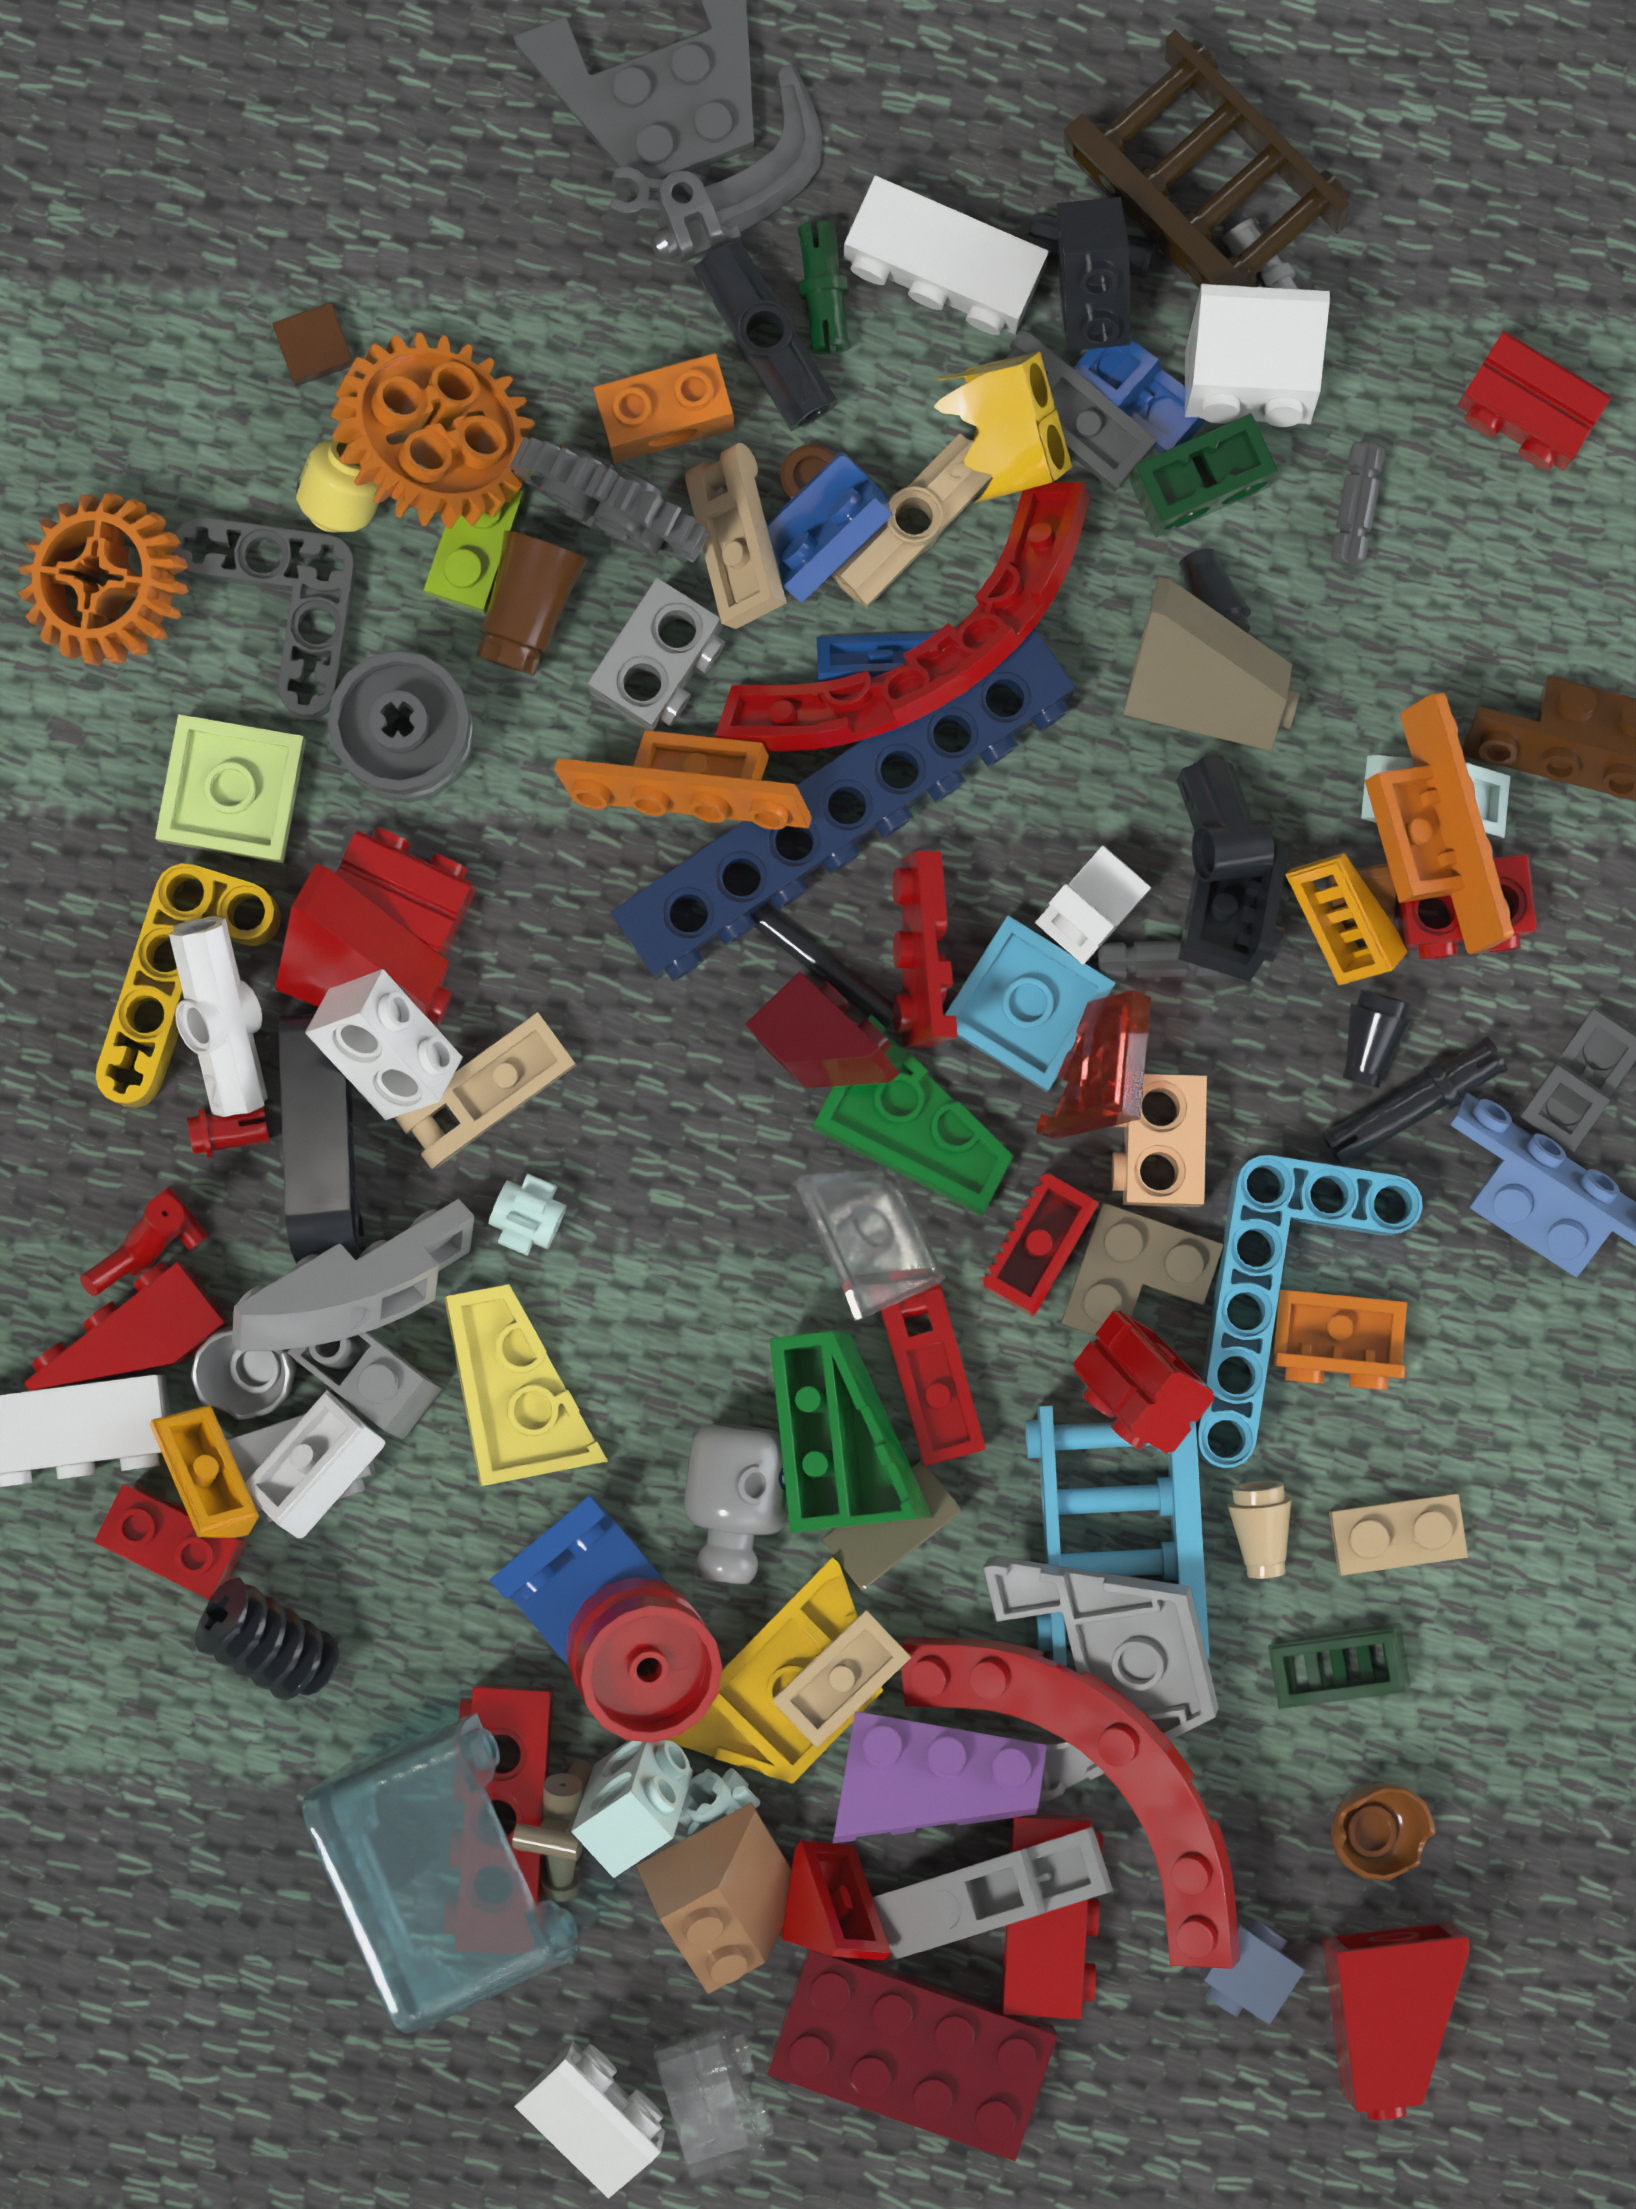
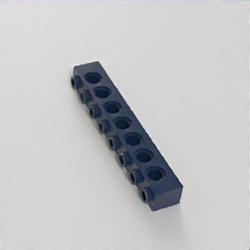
M1034 628L1001 664L963 695L956 697L939 709L909 724L871 738L863 739L797 784L796 786L812 816L809 828L785 826L783 829L772 830L758 826L753 822L743 821L612 910L610 913L613 920L655 981L668 974L672 982L682 978L704 961L699 951L719 938L727 946L753 929L757 924L751 917V914L771 902H773L777 910L786 907L808 891L809 887L804 880L824 866L830 874L837 872L862 853L856 844L875 831H878L884 839L910 822L914 816L909 808L930 795L933 801L937 803L959 789L966 782L961 774L963 771L981 759L987 767H990L1009 755L1019 746L1013 737L1029 726L1035 724L1039 732L1059 721L1071 710L1066 701L1073 697L1075 685ZM997 688H1009L1019 696L1022 707L1012 716H998L988 708L986 703L987 695ZM955 723L967 731L970 742L963 750L950 753L943 751L937 746L933 734L941 725ZM892 759H905L914 765L918 777L909 787L902 789L893 788L883 780L881 775L882 767ZM842 794H852L858 797L865 806L863 817L853 824H841L835 821L828 810L831 801L835 797ZM788 830H801L811 838L813 847L805 858L788 860L777 851L776 842L778 838ZM737 865H747L754 868L761 878L758 888L747 896L731 894L723 884L724 877L731 868ZM688 900L697 901L706 908L708 917L702 928L695 932H683L672 924V912L681 902Z

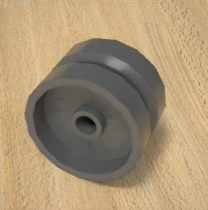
M392 651L368 657L347 672L332 695L327 723L333 749L356 782L381 799L406 803L435 797L459 779L472 757L476 732L469 703L447 669L422 654ZM403 720L411 722L414 727L412 733L403 737L397 731L393 737V728L398 722Z

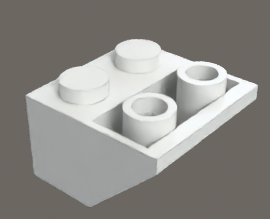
M572 2040L518 2097L514 2107L609 2199L660 2154L665 2130L659 2122L664 2116L642 2092L635 2090L629 2096L614 2081L612 2077L617 2072L616 2068L596 2047L589 2044L582 2050Z

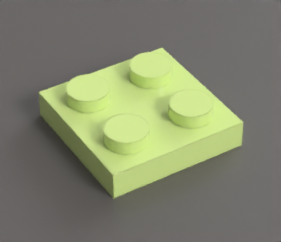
M178 714L155 839L158 842L284 863L306 744L304 736Z

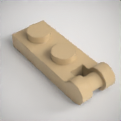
M737 443L722 451L719 461L713 464L703 461L688 469L685 474L696 523L706 528L705 531L709 533L702 548L721 624L734 629L787 603L754 478L758 474L757 462L750 449L743 443ZM727 486L728 492L722 494L723 487Z
M537 1012L456 1071L440 1102L396 1116L395 1120L405 1134L413 1132L425 1149L421 1156L429 1167L434 1170L577 1065ZM448 1105L460 1124L445 1134L433 1116Z

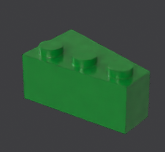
M826 1331L770 1338L790 1533L933 1518L849 1332Z

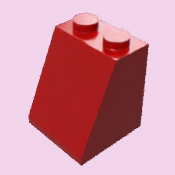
M1450 1922L1322 1937L1341 2093L1357 2113L1367 2112L1368 2120L1383 2121L1402 2118L1407 2115V2106L1423 2105L1470 1950L1468 1936Z

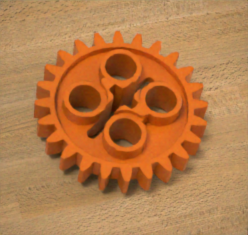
M422 332L416 333L409 347L406 346L398 335L392 336L385 350L376 343L371 345L364 359L360 357L355 359L338 387L335 395L339 399L331 411V417L339 421L332 435L333 441L348 444L340 461L342 464H359L361 466V470L354 480L356 486L372 481L378 486L373 498L374 503L383 502L391 496L397 500L395 508L397 517L401 518L409 507L418 509L421 526H427L434 513H439L445 527L452 529L461 514L473 526L477 524L484 511L494 517L505 501L510 503L514 499L525 479L515 475L514 470L509 468L523 438H527L535 426V422L532 419L518 416L527 403L525 397L507 396L506 391L513 381L511 376L495 380L490 375L494 365L492 358H488L477 365L471 361V345H465L459 354L450 352L448 337L444 335L441 336L435 348H429ZM416 462L421 463V464H422L423 466H425L426 468L421 467V466L418 465Z

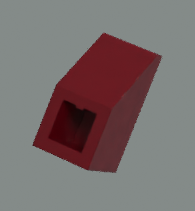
M800 971L744 1024L762 1047L804 1088L888 1083L900 1074L885 1055L892 1047L887 1038L866 1018L858 1026L848 1018L846 1014L852 1009L851 1005L829 982L825 981L817 988Z

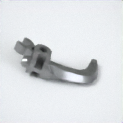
M791 64L784 65L780 68L776 78L783 113V130L774 150L744 171L706 187L703 186L702 181L696 175L688 171H676L670 173L664 180L645 177L640 171L629 166L615 168L611 184L631 187L636 194V199L631 202L611 199L608 215L620 221L634 219L639 215L655 217L659 229L651 237V245L656 256L663 259L674 258L680 264L706 252L713 251L725 243L739 240L741 237L740 232L763 220L802 192L820 167L823 136L813 103L797 70Z

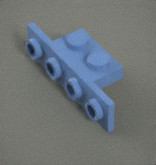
M1469 1093L1463 1096L1450 1125L1501 1158V1161L1474 1196L1469 1207L1470 1209L1576 1278L1612 1231L1636 1246V1202L1622 1194L1618 1185L1609 1176L1595 1169L1587 1171L1567 1158L1564 1150L1554 1140L1541 1134L1533 1136L1513 1123L1509 1113L1497 1103L1488 1099L1478 1100Z

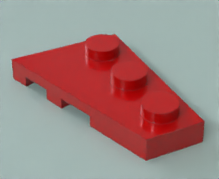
M915 851L902 858V867H896L893 875V900L895 905H902V930H897L893 939L894 966L896 969H902V994H897L894 999L893 1024L896 1032H902L903 1048H929L957 1038L958 1034L956 1016H943L942 1007L946 998L947 988H951L953 984L951 961H946L945 955L938 953L937 940H943L948 922L941 851Z

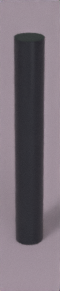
M768 905L751 914V917L757 924L755 926L757 930L824 982H829L843 997L869 1017L872 1014L886 1029L893 1022L894 1003Z

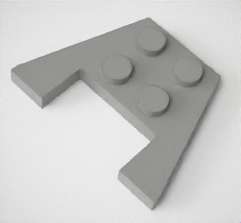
M1003 1557L987 1559L983 1568L996 1621L1062 1612L1077 1673L1082 1675L1087 1671L1120 1692L1146 1714L1169 1740L1215 1718L1219 1706L1190 1586ZM1057 1735L1037 1737L1031 1740L1033 1743L1047 1745L1040 1791L1041 1802L1050 1801L1062 1795L1066 1788L1088 1777L1092 1780L1104 1774L1080 1750Z

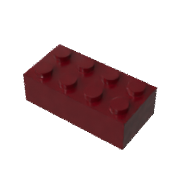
M807 1949L768 2062L767 2075L1016 2162L1058 2035L1054 2025L1028 2016L1003 2015L1000 2006L882 1965H876V1963L858 1958L831 1957Z

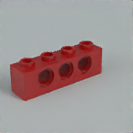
M477 1683L472 1688V1698L461 1697L458 1736L469 1737L468 1763L457 1762L454 1802H465L463 1828H452L449 1858L450 1867H461L459 1893H448L445 1916V1931L456 1933L455 1950L534 1954L538 1947L543 1854L513 1849L512 1843L515 1828L506 1834L492 1833L484 1826L481 1813L483 1806L487 1802L502 1800L510 1804L514 1809L516 1825L522 1823L540 1827L543 1822L544 1781L549 1775L554 1688ZM495 1735L512 1737L520 1747L521 1756L518 1765L507 1770L494 1767L486 1756L488 1740ZM494 1865L505 1869L512 1880L511 1893L501 1899H492L485 1896L480 1891L477 1883V1876L482 1868Z

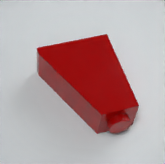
M317 863L315 864L291 908L275 990L319 1007L329 988L384 969L435 1026L441 1024L452 997V991L443 988L449 966L448 960L329 868Z

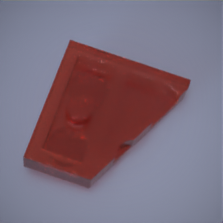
M1130 990L1087 1003L1076 1030L1074 1045L1067 1052L1057 1075L1058 1078L1068 1081L1054 1117L1041 1113L1036 1133L1056 1140L1140 1120L1151 997Z

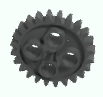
M524 437L509 468L514 470L515 475L525 479L524 482L537 488L539 493L557 502V508L562 513L596 532L597 530H603L607 537L621 540L647 554L657 556L658 552L668 558L672 559V557H675L682 562L687 560L693 563L696 561L709 535L705 531L706 528L696 523L695 518L680 512L681 508L661 498L662 492L655 486L623 469L615 471L612 464L600 462L571 446L561 444L560 448L545 440L541 442L534 437H531V439Z

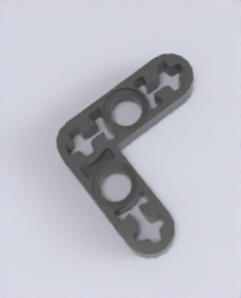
M207 517L191 518L183 522L174 533L178 536L181 544L173 552V555L186 560L189 567L184 571L189 575L200 579L292 591L278 679V694L285 707L297 717L317 719L330 711L332 695L340 683L356 577V561L348 545L340 538L328 534ZM207 532L212 544L218 547L232 548L230 536H240L234 549L236 569H226L230 560L223 554L208 553L204 558V563L197 564L191 551L185 549L187 542H198L200 533ZM269 540L275 542L282 550L280 565L275 570L262 574L250 569L247 564L249 549L259 541ZM302 544L299 551L301 557L311 560H321L325 550H333L337 562L344 564L342 571H332L329 581H320L319 573L315 568L297 565L299 577L296 579L288 578L294 565L292 545ZM313 611L327 612L335 620V630L332 637L322 644L308 643L300 635L302 619ZM296 651L314 658L331 656L330 665L328 666L316 661L315 680L318 685L325 687L323 695L312 696L310 705H301L299 695L291 691L293 683L299 684L304 682L307 670V663L304 659L294 661Z

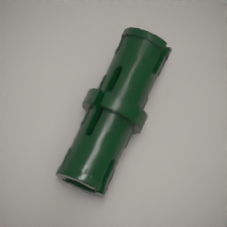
M817 221V235V230H812V224L808 222L797 227V233L800 237L804 280L799 283V292L801 299L807 300L811 336L810 350L811 353L817 355L831 354V345L836 347L837 353H842L851 348L850 340L848 339L843 297L849 293L847 277L842 276L840 270L837 223L833 221Z

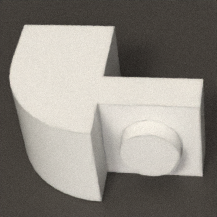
M1102 845L1069 884H1065L1049 902L1050 906L1035 923L1081 964H1085L1148 894L1152 887L1107 847Z

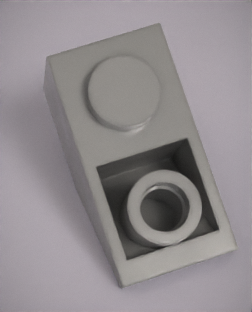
M369 1332L334 1342L289 1349L287 1352L376 1425L403 1440L442 1391L441 1387Z

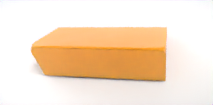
M211 1405L151 1420L150 1427L197 1536L238 1538L249 1535L259 1518V1514Z

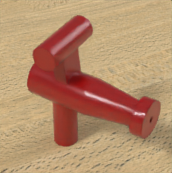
M168 1187L147 1204L143 1217L133 1225L118 1249L80 1276L81 1284L90 1295L95 1297L126 1274L140 1276L147 1272L164 1248L179 1237L190 1252L203 1244L210 1237V1234L171 1187Z

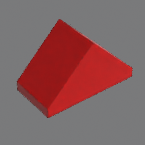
M801 1840L795 1847L781 1940L831 1957L886 1960L891 1954L855 1845Z

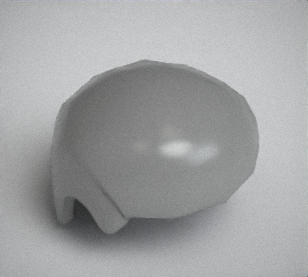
M233 1325L221 1327L195 1353L191 1378L198 1399L204 1406L211 1405V1407L219 1408L236 1420L251 1419L257 1415L263 1416L274 1412L290 1395L293 1389L297 1366L294 1358L287 1353L289 1349L239 1351L232 1343Z

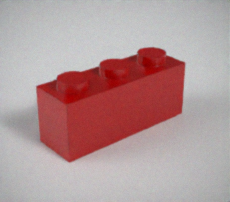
M1046 1813L1011 1818L1009 1854L1091 1828L1092 1821L1089 1816ZM1095 1832L1103 1856V1833ZM1089 1898L1005 1925L1001 2009L1003 2015L1082 2018V2002L1093 2003L1095 1997L1096 1964L1085 1962L1086 1936L1097 1937L1099 1898Z

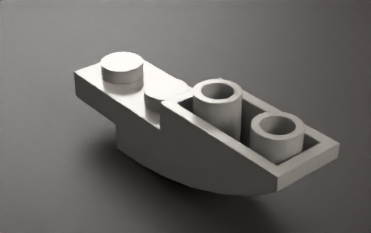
M457 1199L439 1211L436 1209L426 1211L412 1223L409 1229L389 1241L379 1240L371 1244L361 1253L357 1260L341 1244L335 1245L320 1255L310 1254L304 1257L287 1275L268 1286H256L243 1295L234 1306L232 1343L239 1351H275L310 1347L362 1334L413 1313L435 1301L438 1271L470 1252L474 1215Z
M1093 1827L873 1897L891 1951L886 1960H875L876 1965L1113 1891Z

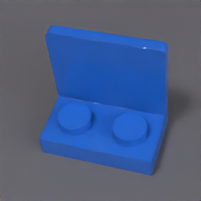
M594 1494L587 1496L489 1579L505 1600L511 1597L567 1665L565 1648L569 1625L585 1600L607 1584L632 1577L656 1579L668 1584Z

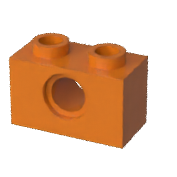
M716 353L593 387L614 464L734 430L733 411Z

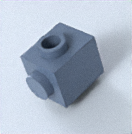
M1257 1919L1253 1920L1249 1928L1237 1921L1240 1961L1233 1969L1202 1967L1199 1974L1206 1983L1211 1985L1205 1996L1236 2017L1245 2008L1270 2025L1305 1972V1969L1299 1962L1281 1951L1287 1940Z

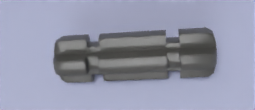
M1355 442L1350 449L1347 470L1351 471V474L1347 475L1344 480L1336 528L1340 529V533H1336V536H1334L1331 559L1335 563L1356 567L1361 566L1366 560L1369 539L1365 537V534H1368L1372 528L1380 481L1376 479V476H1379L1380 472H1382L1385 449L1381 445L1369 442Z
M1181 940L1134 942L1133 947H1126L1124 942L1103 943L1098 949V971L1109 979H1123L1127 977V973H1134L1136 978L1187 976V971H1194L1196 976L1220 974V972L1179 960Z

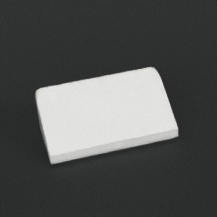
M326 1390L245 1482V1485L252 1500L278 1526L297 1538H303L381 1451L385 1441L337 1397Z

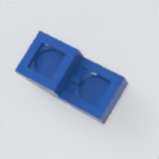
M1130 339V345L1089 349L1073 367L1077 373L1157 439L1154 448L1160 453L1189 441L1206 422L1205 419L1199 417H1185V386L1161 369L1159 359L1132 339Z

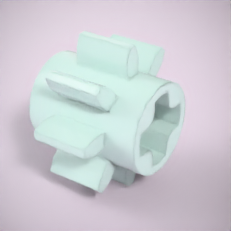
M530 1174L526 1175L522 1186L507 1180L498 1196L488 1223L503 1230L498 1243L527 1256L533 1243L548 1249L557 1233L567 1205L552 1199L557 1186Z
M730 1768L722 1778L710 1769H706L704 1773L691 1779L679 1817V1822L688 1830V1837L749 1803H752L754 1808L760 1805V1800L748 1789L749 1784L733 1768Z

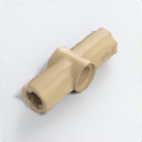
M959 433L907 488H903L894 494L889 501L892 516L831 574L839 587L855 602L868 609L920 554L925 553L934 546L943 530L991 482L992 475L973 471L964 465V458L973 444L972 440L965 438ZM905 509H920L927 514L931 525L923 533L916 535L907 534L896 523L898 514Z

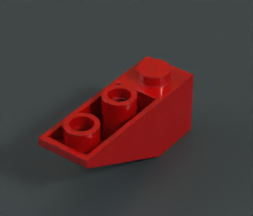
M164 1261L145 1272L133 1283L138 1293L118 1308L111 1301L87 1318L82 1324L87 1333L67 1348L63 1341H60L41 1354L31 1364L37 1373L25 1381L24 1384L30 1391L44 1390L183 1364L196 1353L212 1334L221 1327L232 1325V1323L186 1264L176 1262L168 1268Z

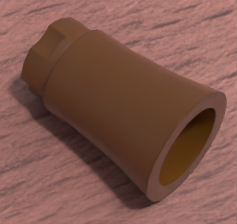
M504 530L499 568L491 600L481 627V631L486 634L483 635L476 656L497 665L534 676L539 665L540 652L547 653L557 622L588 559L546 541Z

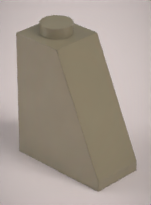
M1157 578L1130 678L1123 715L1272 751L1278 728H1291L1297 708L1299 692L1289 690L1292 670L1291 663L1171 579Z

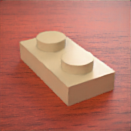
M1457 1493L1329 1511L1338 1575L1340 1576L1468 1558L1459 1494Z
M865 1610L792 1679L772 1701L811 1743L818 1748L888 1681L911 1656Z

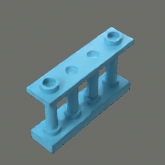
M1036 1406L1037 1419L1025 1421L1026 1449L1028 1459L1039 1458L1045 1564L1120 1576L1162 1574L1163 1581L1174 1580V1584L1190 1586L1206 1656L1210 1658L1196 1422L1191 1421L1189 1424L1191 1431L1175 1452L1167 1453L1168 1477L1157 1478V1484L1057 1489L1055 1451L1134 1446L1122 1439L1111 1428L1114 1422L1053 1425V1407ZM1155 1447L1156 1452H1162ZM1158 1510L1159 1516H1170L1172 1542H1161V1549L1061 1554L1059 1515ZM1062 1612L1036 1615L1038 1651L1050 1652V1660L1067 1666L1066 1644H1070Z

